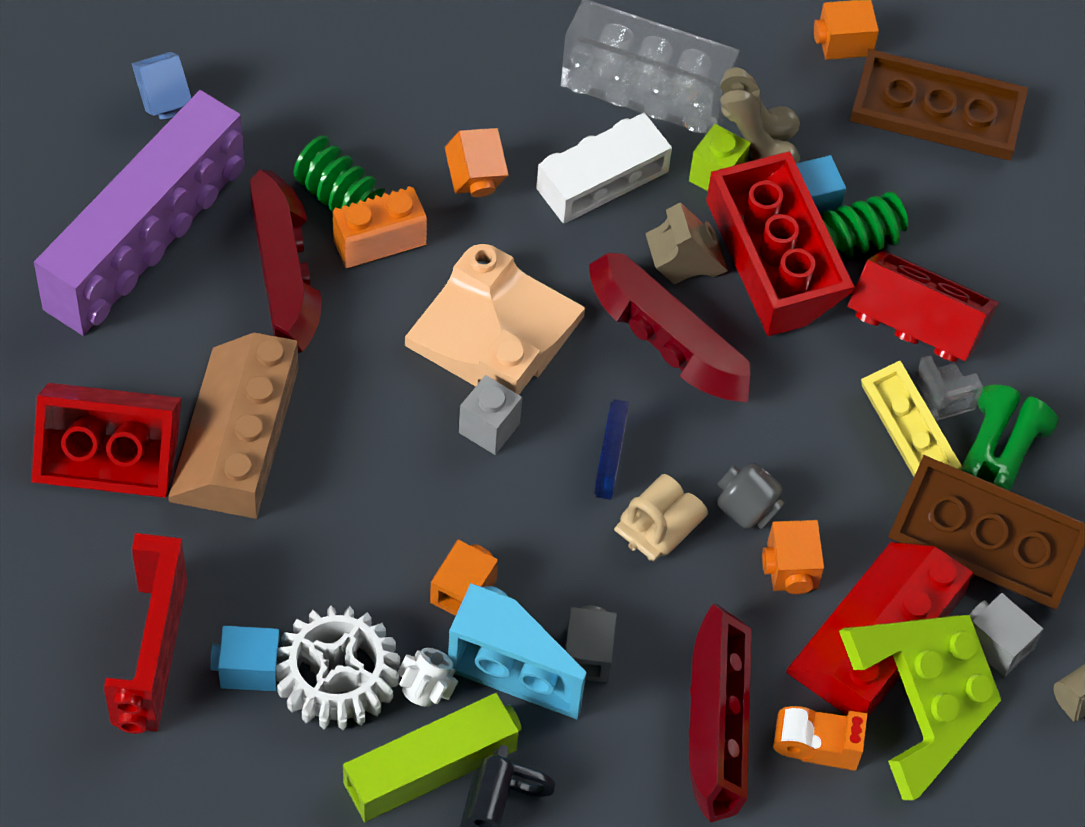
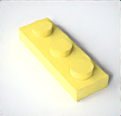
M901 361L861 379L865 393L913 477L923 455L962 471V465Z

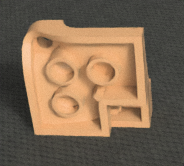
M478 244L470 247L454 265L451 277L443 290L405 336V346L474 386H477L482 378L487 375L519 395L533 376H540L584 318L585 307L526 275L516 266L512 256L494 246ZM479 261H485V262H487L488 264H480V263H478V262H479Z

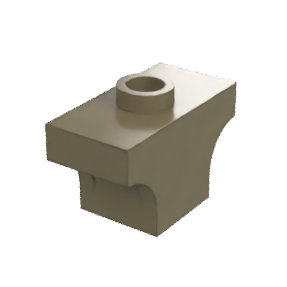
M681 202L666 209L667 219L663 224L645 233L656 269L674 285L693 276L708 275L714 278L728 271L718 237L713 227L707 221L702 223Z

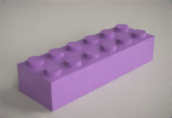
M199 90L34 261L42 309L82 336L94 325L101 324L108 316L111 306L122 295L126 296L134 289L138 277L149 266L153 267L161 260L168 245L176 237L180 238L188 231L192 220L202 209H208L212 206L219 191L229 180L234 181L239 177L245 166L241 114Z

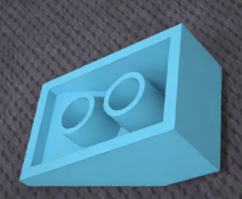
M471 583L449 630L448 657L453 662L452 668L456 670L454 674L577 720L581 712L586 671L515 599L508 597L498 588L492 586L480 587Z

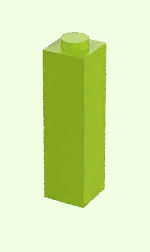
M494 693L344 763L343 783L365 823L481 767L482 760L487 756L493 755L494 750L498 749L501 745L508 747V754L517 751L518 732L521 731L520 720L511 705L504 707L498 694Z

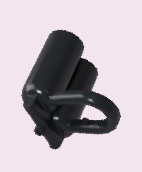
M501 745L498 749L494 750L493 755L485 757L482 760L481 767L474 771L460 827H500L509 789L531 796L545 797L554 793L555 782L543 772L512 763L507 759L508 747ZM515 775L523 779H529L542 784V786L528 784L514 779L512 776Z

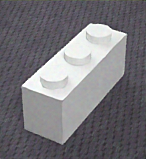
M644 112L632 119L626 118L619 121L613 128L597 136H588L580 141L577 146L562 153L549 155L542 163L538 164L536 189L561 222L565 224L668 173L672 147Z

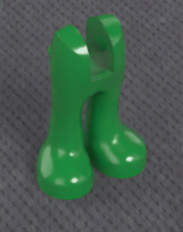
M986 385L979 394L977 404L985 417L978 436L964 460L962 471L1011 491L1022 461L1035 438L1051 436L1059 423V417L1043 401L1035 397H1027L1019 411L1017 421L1001 456L995 457L994 451L997 443L1014 414L1021 395L1019 391L1009 386Z

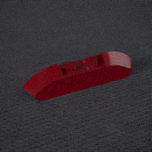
M259 169L250 179L251 206L273 334L276 337L297 340L298 353H301L309 345L316 332L322 306L321 292L310 285L307 262L299 263L298 253L304 252L301 226L307 221V216L297 194L281 177L271 170Z
M607 253L589 264L592 286L605 310L617 322L628 323L633 333L639 339L647 340L658 349L670 366L681 369L680 377L710 395L731 401L748 402L750 361L624 253Z
M712 604L700 626L694 645L690 687V728L688 732L691 786L700 810L710 823L737 815L746 803L748 793L752 629L719 604Z

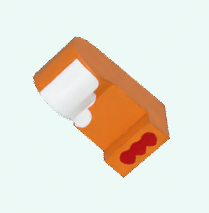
M801 706L784 707L779 710L777 716L774 750L783 756L800 759L802 762L856 771L863 753L868 713L848 711L847 716L815 712Z

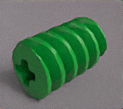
M320 135L313 139L300 153L295 163L294 178L301 185H306V189L312 195H316L323 205L329 206L332 212L335 207L339 209L343 205L349 207L351 203L358 204L360 200L366 202L367 198L374 200L376 195L382 197L385 193V188L374 190L377 182L373 176L364 177L365 170L360 165L352 167V158L348 155L341 157L342 150L337 145L330 146V140L325 135Z
M892 191L884 193L882 197L872 196L866 202L856 201L851 207L846 205L840 206L836 209V212L827 210L821 213V218L837 251H840L846 260L853 258V246L862 256L868 254V241L871 242L877 251L882 250L885 243L884 236L890 245L895 246L899 244V232L907 231L908 217L904 205L897 194Z

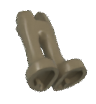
M741 68L728 69L720 85L724 93L720 99L721 111L730 121L735 122L744 139L751 142L749 150L751 160L754 161L790 151L795 163H799L800 155L797 148L786 141L792 138L799 130L800 121L797 114L785 106H776L767 110L754 78Z

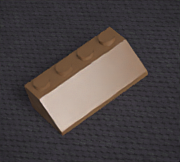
M251 333L213 347L169 493V502L257 519L299 369L297 340Z

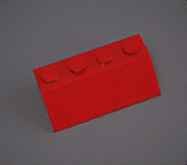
M790 151L711 171L706 202L767 337L808 326L853 292L854 285Z
M890 542L787 668L786 673L846 716L848 711L868 713V719L901 676L893 655L865 670H853L839 630L848 627L949 616L964 597L973 572L935 546Z

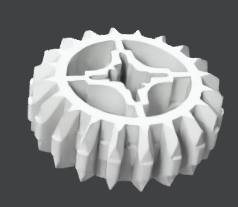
M332 605L327 609V616L322 618L312 609L309 614V624L296 619L293 624L294 633L284 632L281 637L283 647L278 648L276 679L277 682H280L277 685L278 694L281 698H288L287 707L291 713L302 709V720L305 723L318 716L319 725L323 730L329 725L330 720H338V726L342 731L347 727V719L354 718L355 722L362 726L365 722V711L378 717V714L381 712L380 702L390 703L393 698V690L391 688L397 687L399 684V673L396 670L400 668V656L397 653H393L396 650V642L393 637H385L386 628L383 626V623L371 626V616L368 612L359 619H355L354 610L351 606L347 608L344 616L336 615V610ZM359 648L365 651L375 665L373 673L364 670V664L357 660V650ZM302 662L310 665V671L317 675V684L314 688L303 679L299 672ZM348 691V693L337 694V693H340V692Z

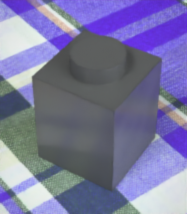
M592 605L582 608L571 607L565 651L586 671L585 680L608 683L617 613L608 612L601 607Z

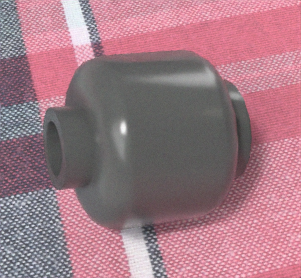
M749 463L742 470L733 465L717 484L723 490L717 500L718 507L743 529H751L754 526L762 529L785 503L780 499L783 492L782 485L756 463Z

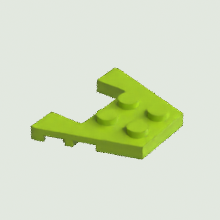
M970 615L848 627L839 630L853 670H865L893 655L923 735V741L888 761L903 800H915L922 795L1001 701Z

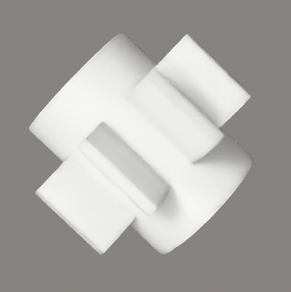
M434 648L417 650L414 657L406 654L398 670L399 675L402 677L399 685L403 687L402 692L405 697L411 702L425 707L432 706L434 703L438 704L441 697L449 700L458 680L453 678L456 670L452 668V660L445 653Z

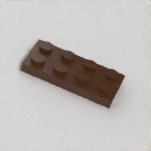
M869 49L850 122L1011 161L1028 87Z
M923 455L888 538L898 543L935 546L973 572L972 575L1056 611L1085 546V523Z

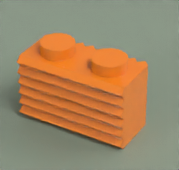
M408 186L406 190L400 188L398 192L392 191L390 195L386 193L382 197L376 195L374 200L367 198L366 202L360 200L358 204L351 203L349 207L345 205L341 209L335 207L333 210V241L345 268L427 245V217L415 189Z

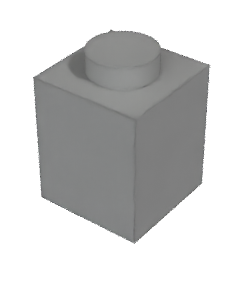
M485 375L460 405L459 433L496 455L520 425L522 397Z
M1003 593L990 604L985 600L982 601L970 613L987 662L1004 677L1035 649L1043 632V628Z

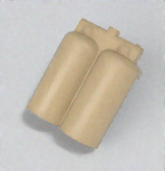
M661 474L639 497H635L630 502L629 507L622 513L621 521L614 528V531L629 542L628 547L632 551L638 549L650 561L655 562L660 556L670 554L708 515V510L698 497L690 493L684 494L682 487L674 478Z

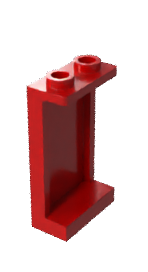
M135 533L132 554L138 591L151 593V599L134 679L106 678L104 692L111 725L127 733L140 734L145 732V730H159L187 586V574L182 538Z

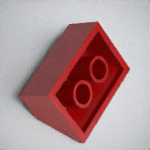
M882 250L867 260L847 307L857 311L855 316L865 323L879 326L880 322L896 329L894 334L900 339L912 344H918L919 340L935 347L933 352L939 357L951 362H958V359L966 361L973 354L999 302L888 251Z
M48 383L37 395L31 482L166 498L178 443L181 398Z

